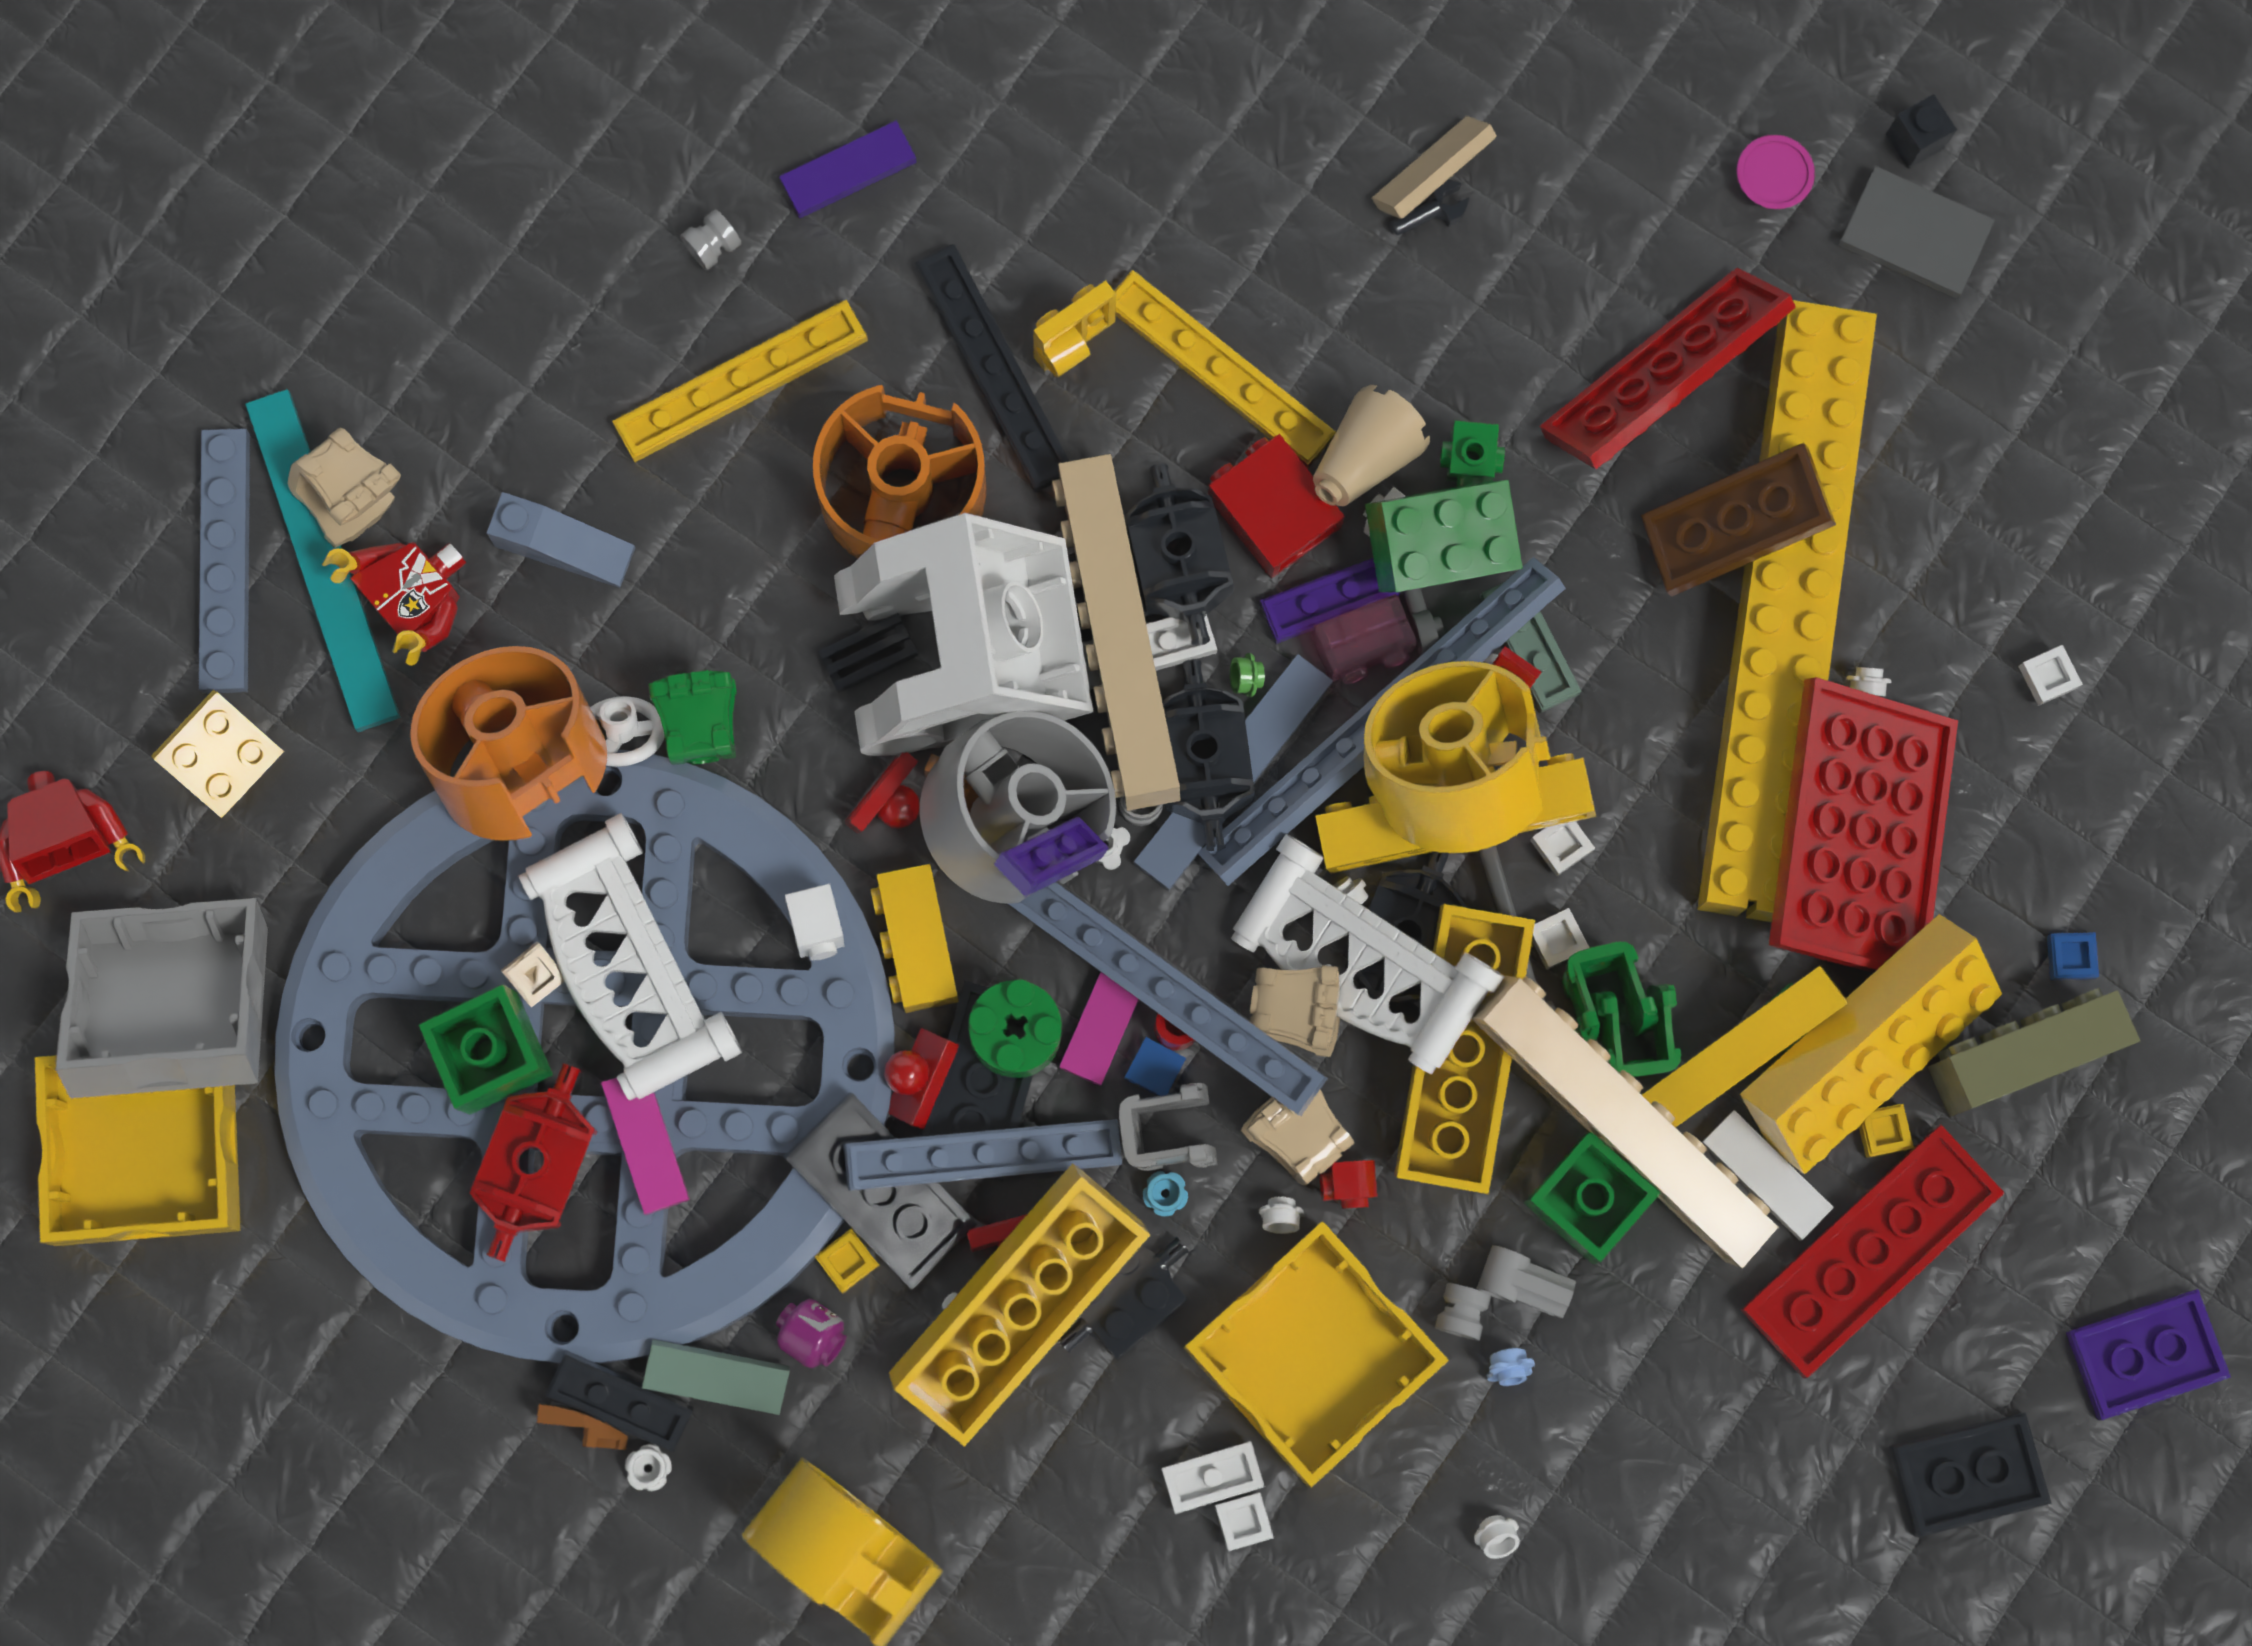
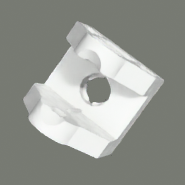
M963 513L875 542L850 567L840 570L834 575L840 615L863 612L867 621L886 619L897 613L901 616L932 611L941 663L940 669L897 681L872 703L854 711L862 754L873 756L898 755L906 751L911 753L947 746L981 720L994 718L1013 711L1043 712L1064 721L1093 712L1065 538Z

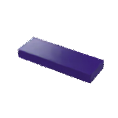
M896 120L779 177L799 218H802L917 162L916 156Z
M1374 558L1260 600V606L1274 641L1278 644L1400 597V592H1379Z
M1076 817L1001 853L994 862V865L1024 897H1027L1100 860L1109 848L1080 817Z

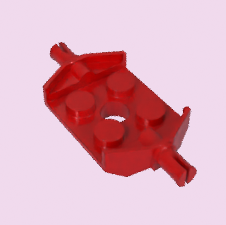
M562 1063L553 1089L548 1088L547 1092L511 1096L506 1100L470 1191V1195L495 1222L493 1228H496L497 1231L486 1254L489 1257L505 1262L513 1239L519 1232L558 1228L561 1225L559 1220L592 1136L597 1134V1130L571 1102V1092L579 1072H581L578 1068ZM528 1148H538L544 1156L543 1166L533 1174L524 1173L519 1166L520 1155Z

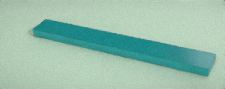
M286 389L245 403L355 730L361 732L401 718L357 587L350 579L353 575L349 572L341 583L332 582L330 577L340 567L335 564L323 566L322 563L329 551L336 548L324 538L325 534L310 510L289 489L288 478L291 465L303 455L311 452L292 395ZM340 545L339 547H337V548H340V549H344V548H343V545Z

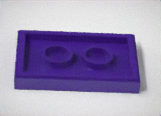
M2198 1289L2066 1332L2098 1421L2231 1378Z

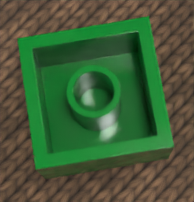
M500 985L419 1024L452 1105L458 1111L471 1115L553 1075L518 992L505 985Z
M1589 1131L1578 1140L1524 1204L1594 1265L1600 1263L1661 1192L1593 1132Z

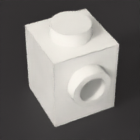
M830 884L785 895L800 958L810 956L811 960L826 959L837 954L838 948L845 947Z

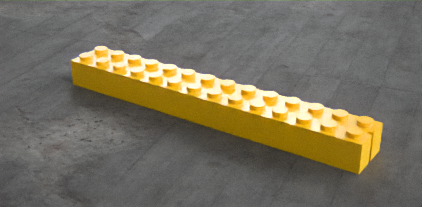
M1795 300L1793 301L1796 308L1778 323L1759 462L1804 442L1809 447L1836 525L1745 564L1697 910L1738 916L1747 909L1748 901H1752L1755 903L1747 909L1746 918L1772 922L1804 679L1817 677L1828 681L1877 318L1875 313Z

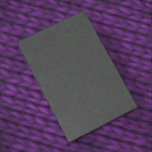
M1875 166L1838 246L1958 299L1963 292L1995 220Z

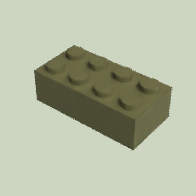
M2100 988L2094 989L2062 1003L2064 1012H2061L2057 1004L2020 1020L2023 1026L2021 1029L2017 1021H2014L1979 1036L1982 1043L1980 1045H1977L1973 1037L1938 1052L1940 1061L1929 1066L1928 1069L1949 1118L2140 1042V1038L2119 991L2117 990L2103 996Z

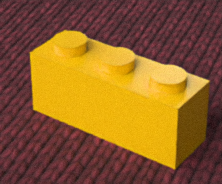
M926 864L877 874L879 887L872 888L871 895L875 914H885L888 931L880 932L879 934L884 958H894L897 975L888 977L893 1002H903L905 1013L957 1003L959 1000L931 865Z

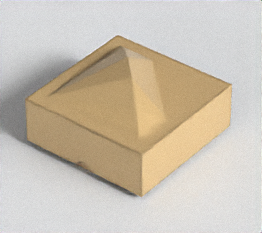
M538 942L501 970L531 1008L564 982L559 967Z

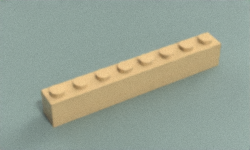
M1111 454L1059 463L1060 480L1052 481L1056 506L1066 507L1068 520L1060 522L1062 536L1065 538L1067 548L1074 547L1076 561L1069 562L1073 589L1082 587L1084 602L1077 603L1081 630L1090 629L1093 644L1085 645L1090 672L1099 671L1101 685L1093 687L1098 713L1107 712L1110 726L1109 728L1102 729L1107 755H1116L1118 770L1110 771L1115 789V797H1124L1127 811L1180 801V786Z
M1505 976L1495 993L1491 992L1471 1019L1588 1131L1593 1132L1661 1193L1658 1195V1198L1726 1263L1744 1268L1778 1228L1767 1216L1771 1211L1769 1207L1752 1193L1746 1196L1735 1186L1739 1181L1737 1176L1723 1164L1717 1162L1714 1165L1703 1155L1707 1148L1689 1132H1685L1682 1135L1671 1124L1675 1117L1664 1106L1656 1101L1650 1104L1639 1093L1643 1087L1632 1075L1624 1070L1618 1073L1607 1062L1611 1056L1601 1045L1592 1039L1586 1042L1575 1031L1578 1024L1570 1015L1560 1008H1556L1554 1011L1542 1000L1546 993L1538 984L1526 976L1523 979Z

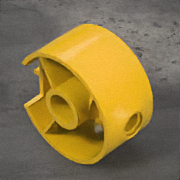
M1456 661L1441 663L1421 669L1401 679L1390 687L1372 708L1364 730V768L1366 780L1372 793L1382 806L1390 826L1398 835L1411 844L1442 853H1466L1487 849L1519 834L1543 810L1538 787L1539 761L1549 760L1550 753L1546 737H1541L1530 688L1515 674L1501 667L1482 662ZM1511 733L1525 740L1526 747H1521L1517 752L1516 741L1503 742V740ZM1504 765L1495 771L1494 766ZM1432 784H1433L1434 787H1428V786H1422V785H1432Z
M801 1458L742 1533L745 1541L789 1581L819 1605L825 1603L833 1610L839 1612L870 1637L869 1640L876 1646H886L943 1572L931 1558L839 1483L803 1458Z

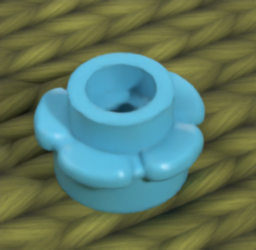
M1159 1171L1148 1178V1186L1143 1190V1200L1148 1208L1154 1209L1155 1214L1164 1217L1171 1216L1175 1210H1181L1188 1200V1192L1184 1189L1185 1181L1180 1175L1174 1172L1165 1174L1163 1171ZM1163 1189L1169 1190L1170 1196L1167 1198L1162 1197L1161 1191Z

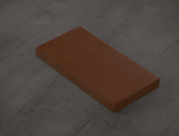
M1804 442L1641 515L1666 592L1671 597L1836 525L1809 447Z

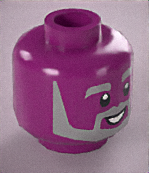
M807 1299L798 1306L790 1303L776 1321V1326L780 1328L777 1340L778 1347L810 1369L820 1364L825 1367L831 1364L847 1340V1336L843 1334L844 1321L814 1299Z

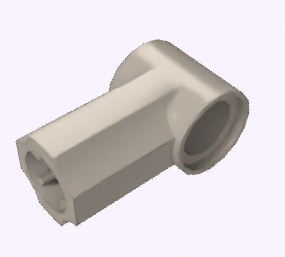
M1492 1245L1476 1289L1490 1294L1497 1299L1513 1304L1517 1301L1551 1316L1563 1318L1572 1299L1576 1281L1530 1263L1531 1259L1519 1253Z

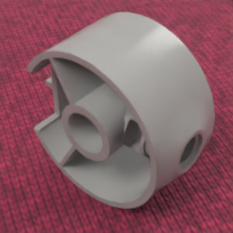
M1013 711L994 718L981 720L947 745L938 761L928 773L920 799V821L923 836L938 866L963 890L981 899L997 903H1019L1027 898L994 865V862L1001 853L1049 831L1047 826L1057 819L1072 820L1080 817L1104 842L1111 837L1116 816V797L1113 781L1102 756L1095 746L1074 726L1053 715L1037 711ZM1001 746L1016 750L1031 758L1037 764H1026L1019 767L1006 749L1003 750ZM964 773L967 776L965 779L979 796L972 805L970 815L964 798ZM1078 871L1060 879L1059 881L1062 884L1068 882L1069 880L1078 875Z

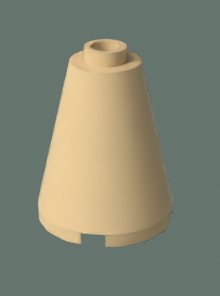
M1368 385L1361 388L1355 395L1313 476L1315 492L1323 502L1329 505H1348L1419 457L1426 450L1430 443V436L1424 439L1421 431L1426 424L1417 410L1398 393L1388 390L1383 395L1373 391L1377 387L1376 385Z

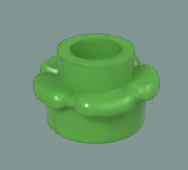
M1246 653L1245 657L1232 659L1230 665V685L1234 693H1244L1245 696L1249 697L1254 696L1257 688H1262L1264 685L1265 671L1262 662H1255L1254 655Z

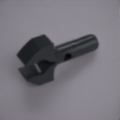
M1453 180L1445 181L1430 194L1431 196L1427 203L1413 209L1403 219L1398 217L1390 221V229L1393 234L1399 236L1434 218L1445 220L1448 228L1459 223L1467 209L1469 197L1452 206L1447 204L1441 205V202L1445 196L1458 192L1461 183Z

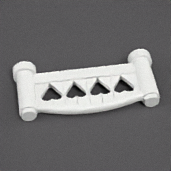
M620 813L605 821L607 827L525 868L526 872L520 874L519 879L531 900L538 896L543 900L549 937L562 977L588 1024L606 1047L623 1063L625 1067L624 1073L618 1075L617 1079L630 1101L636 1097L640 1100L721 1057L726 1062L741 1054L742 1050L722 1012L706 1020L704 1019L626 863L628 860L642 854V850L627 820ZM581 892L607 895L589 925L579 927L575 924L574 916L576 912L568 909L566 906V899L571 893ZM590 933L627 934L612 961L607 966L599 967L595 965V951L588 949L585 943ZM610 973L647 974L627 1006L618 1007L614 1004L613 997L615 992L607 989L605 985L606 977ZM632 1012L666 1014L667 1016L650 1044L646 1047L635 1046L633 1042L635 1032L626 1028V1017Z
M1285 834L1276 848L1280 852L1279 856L1233 928L1235 932L1231 939L1253 953L1258 946L1264 947L1281 970H1304L1322 967L1318 961L1319 950L1349 935L1348 969L1345 973L1339 975L1340 993L1337 1017L1368 1033L1409 1046L1412 1054L1408 1060L1422 1070L1432 1074L1436 1067H1441L1488 991L1495 993L1504 976L1466 952L1456 967H1454L1316 875L1315 872L1324 857L1296 838ZM1314 911L1313 943L1308 950L1301 951L1295 940L1286 941L1284 939L1283 928L1286 924ZM1385 958L1384 992L1380 998L1372 999L1366 988L1357 989L1354 986L1353 977L1356 972ZM1421 983L1420 1018L1415 1023L1408 1024L1404 1019L1403 1013L1394 1014L1391 1012L1389 1001L1392 996Z

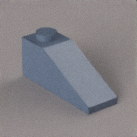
M504 492L501 493L487 530V535L497 548L621 588L635 550L633 544L544 505Z

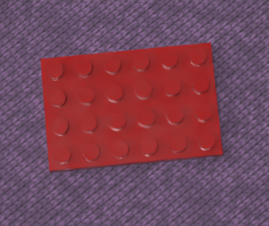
M1817 677L1804 679L1769 938L1770 946L1874 973L1933 920L1958 720Z

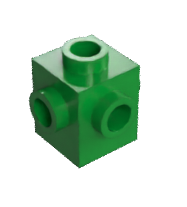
M1454 421L1451 428L1450 442L1442 441L1440 468H1447L1446 481L1456 482V487L1493 481L1495 473L1502 474L1505 447L1497 446L1498 424ZM1467 455H1474L1478 460H1471Z

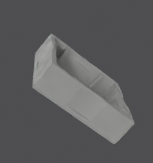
M256 898L198 902L167 909L135 907L72 912L66 964L69 989L67 1000L61 1013L56 1071L70 1098L258 1083L268 927Z

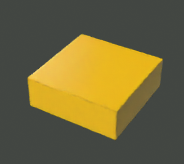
M1904 1104L1877 1108L1859 1126L1866 1158L1914 1148Z
M852 1228L815 1256L842 1294L880 1266Z

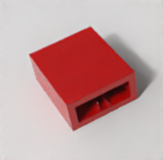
M1280 434L1270 441L1264 437L1255 442L1245 452L1247 458L1233 467L1231 463L1222 466L1210 477L1212 483L1208 488V495L1212 496L1215 508L1271 579L1342 527L1345 517L1336 505H1329L1318 497L1315 492L1313 475Z

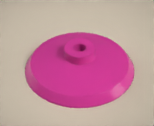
M1768 135L1752 141L1743 150L1738 160L1737 176L1742 190L1752 201L1770 209H1785L1798 204L1809 194L1815 179V168L1810 154L1800 143L1786 136Z

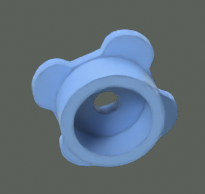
M1512 1348L1498 1351L1489 1357L1491 1366H1489L1490 1373L1487 1374V1379L1492 1382L1499 1381V1384L1502 1386L1520 1384L1527 1380L1526 1376L1532 1374L1531 1367L1535 1366V1362L1533 1359H1527L1524 1349Z

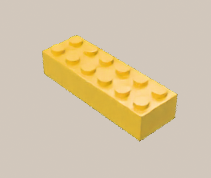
M1443 904L1440 906L1433 953L1456 967L1466 952L1486 963L1504 977L1510 976L1523 979L1527 972L1535 920ZM1488 991V993H1487V995L1485 996V998L1483 999V1001H1484V1000L1486 999V997L1491 993V991ZM1472 1019L1440 1068L1436 1067L1433 1073L1430 1074L1413 1064L1394 1173L1396 1178L1489 1194L1512 1057Z
M1938 914L1846 998L1848 1004L1811 1029L1740 1094L1765 1140L1786 1161L1803 1174H1806L1813 1166L1822 1161L1847 1135L1856 1130L1881 1104L1889 1100L1915 1073L1922 1070L1949 1042L1955 1040L1983 1011L1989 1009L1994 1001L2002 995L1977 938Z
M1072 1163L890 1370L889 1375L894 1390L965 1447L1147 1240L1150 1233L1143 1222Z

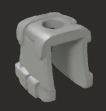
M1204 1083L1182 1085L1179 1093L1140 1099L1139 1095H1133L1123 1100L1119 1108V1120L1124 1154L1130 1165L1143 1171H1156L1162 1169L1163 1165L1190 1162L1197 1168L1217 1165L1216 1148L1206 1144L1152 1153L1144 1152L1140 1114L1208 1105L1210 1103L1208 1090Z

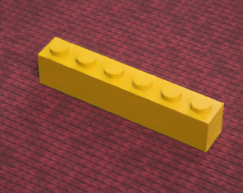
M1572 753L1550 757L1547 760V766L1539 767L1538 787L1543 810L1520 833L1596 817L1584 758L1574 760ZM1432 784V785H1422V786L1434 787L1433 784ZM1375 796L1369 797L1370 804L1352 808L1351 802L1336 803L1325 807L1326 814L1315 816L1325 866L1331 874L1434 852L1411 844L1398 835L1386 820L1382 806Z

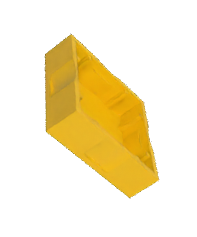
M57 1055L35 1057L36 1116L42 1142V1162L38 1176L40 1243L65 1246L241 1231L235 1085L70 1098L56 1071Z
M1323 1221L1184 1347V1350L1307 1487H1313L1361 1442L1364 1435L1391 1410L1406 1401L1449 1361L1407 1313L1381 1293L1367 1269Z

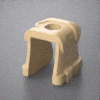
M340 427L314 450L303 455L291 465L288 486L291 493L300 502L304 503L313 514L325 534L324 538L334 548H337L348 541L352 542L363 534L367 528L369 529L381 519L382 515L394 501L395 496L390 491L399 481L401 474L391 463L387 465L364 450L345 429Z
M1322 965V967L1304 970L1258 968L1255 979L1256 986H1253L1250 1008L1252 1016L1250 1022L1277 1042L1298 1046L1315 1053L1316 1056L1331 1057L1338 1039L1340 1018L1337 1017L1340 993L1338 967Z
M1319 1090L1302 1116L1297 1115L1274 1097H1271L1250 1116L1240 1130L1249 1142L1252 1141L1267 1151L1301 1185H1307L1317 1176V1173L1321 1174L1342 1156L1341 1152H1345L1354 1144L1351 1136L1344 1130L1331 1112L1321 1090Z

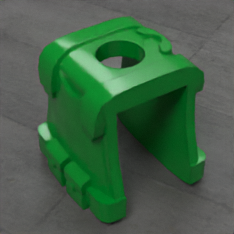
M705 670L687 674L683 673L667 676L648 684L650 699L653 700L663 726L668 757L672 765L685 764V762L699 765L718 762L720 758L724 760L736 757L733 711L737 688L735 679H732L730 672Z
M1613 942L1584 949L1569 957L1562 977V988L1564 995L1567 998L1571 997L1578 1024L1575 1031L1586 1042L1589 1039L1596 1042L1600 1023L1585 978L1617 971L1634 1036L1654 1031L1658 1024L1659 1017L1654 998L1646 997L1634 964L1639 959L1634 946L1627 942Z
M1673 984L1650 985L1647 988V997L1654 998L1659 1017L1658 1024L1653 1031L1657 1057L1623 1061L1617 997L1613 992L1609 991L1589 993L1598 1015L1603 1048L1611 1056L1607 1062L1618 1073L1624 1070L1635 1077L1665 1073L1676 1069L1681 1060V1050L1674 1047L1671 1008L1677 1005V998Z

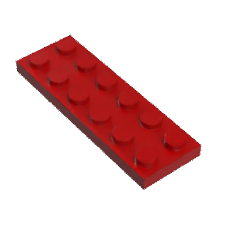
M1736 267L1541 424L1539 427L1545 439L1596 470L1793 311L1796 306L1791 294Z
M1939 1125L1740 1310L1801 1377L1807 1379L2005 1192L1942 1125Z

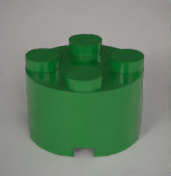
M1022 979L1001 982L986 990L976 1001L969 1018V1033L975 1055L991 1072L1007 1077H1029L1047 1067L1056 1055L1062 1033L1060 1012L1052 997L1039 986ZM1013 1020L1016 1024L1022 1021L1025 1022L1026 1025L1023 1027L1025 1036L1021 1039L1014 1034L1006 1037L1004 1034L1008 1031V1021Z

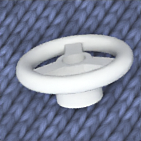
M628 696L612 697L590 707L595 719H598L603 729L606 730V766L621 767L639 763L653 755L664 740L665 735L660 716L655 706L645 700ZM636 712L645 715L649 720L638 722ZM651 735L648 741L641 747L629 752L617 753L622 743L630 741L633 737Z

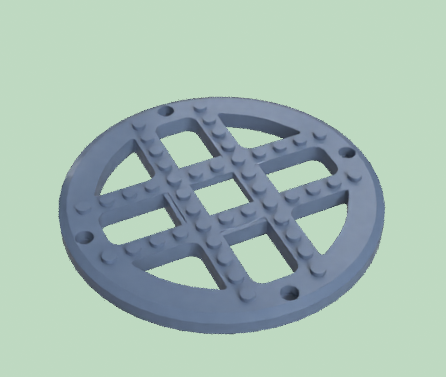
M618 750L617 753H624V752H629V751H628V750ZM655 754L629 766H606L604 775L611 773L621 779V787L610 796H602L597 790L595 793H592L581 776L557 792L560 802L555 804L551 799H547L523 816L532 836L509 840L502 932L499 941L486 952L472 953L378 947L381 940L406 907L427 885L460 859L494 841L476 836L460 827L449 815L436 791L419 799L381 828L353 856L333 881L309 920L294 954L282 993L275 1043V1083L279 1118L288 1155L302 1191L322 1227L346 1259L377 1290L407 1313L454 1338L479 1348L517 1358L560 1363L565 1351H569L594 1363H610L648 1357L652 1339L687 1346L722 1331L746 1317L790 1285L810 1265L815 1256L825 1248L844 1223L839 1214L793 1168L767 1205L740 1232L712 1253L669 1277H664L668 1208L644 1215L607 1099L600 1096L571 1095V1102L597 1130L596 1136H592L586 1154L622 1156L613 1271L609 1281L598 1290L541 1289L534 1286L526 1273L528 1232H519L514 1237L505 1262L487 1256L486 1254L490 1249L497 1229L493 1228L495 1222L479 1205L474 1263L468 1267L427 1237L405 1215L386 1190L361 1143V1136L363 1134L474 1140L480 1147L483 1161L508 1097L469 1115L454 1109L446 1088L358 1083L351 1074L350 1067L354 1018L357 1009L362 1003L372 998L467 1002L500 985H505L517 992L501 970L536 942L540 943L558 966L547 928L544 902L539 896L532 900L529 898L519 879V875L526 872L525 868L560 851L562 834L569 825L578 821L605 822L622 813L628 823L638 825L645 830L646 848L642 895L702 1015H716L722 1012L724 1016L806 1020L814 1022L823 1031L824 1047L821 1087L814 1101L806 1106L788 1107L686 1101L687 1075L655 1091L677 1159L684 1153L691 1151L785 1156L849 1092L853 1093L884 1127H886L889 1116L888 1112L893 1090L886 1083L884 1071L887 1061L895 1054V1026L890 990L877 945L863 912L843 878L821 850L792 821L757 795L722 776L686 762L685 764L672 765L669 758ZM698 844L706 845L751 878L771 898L788 920L791 927L792 923L785 895L830 884L845 947L838 948L837 954L821 960L810 959L812 966L809 970L715 966L696 963L690 958L688 951L696 846ZM593 950L595 951V965L599 967L607 966L617 951ZM610 973L606 977L605 985L607 989L615 992L613 997L614 1004L618 1007L627 1006L647 974ZM565 981L532 1008L519 994L540 1045L544 1004L577 1006ZM633 1012L631 1031L635 1032L633 1037L635 1046H648L667 1015ZM313 1026L322 1027L325 1031V1039L320 1048L315 1051L305 1049L302 1042L305 1031ZM855 1056H868L873 1061V1073L865 1080H856L848 1073V1064ZM538 1083L533 1084L511 1096L526 1093H537ZM528 1148L522 1152L519 1158V1166L524 1173L533 1174L535 1152H541L540 1149ZM564 1315L574 1317L579 1328L575 1338L569 1342L559 1341L553 1332L554 1323Z

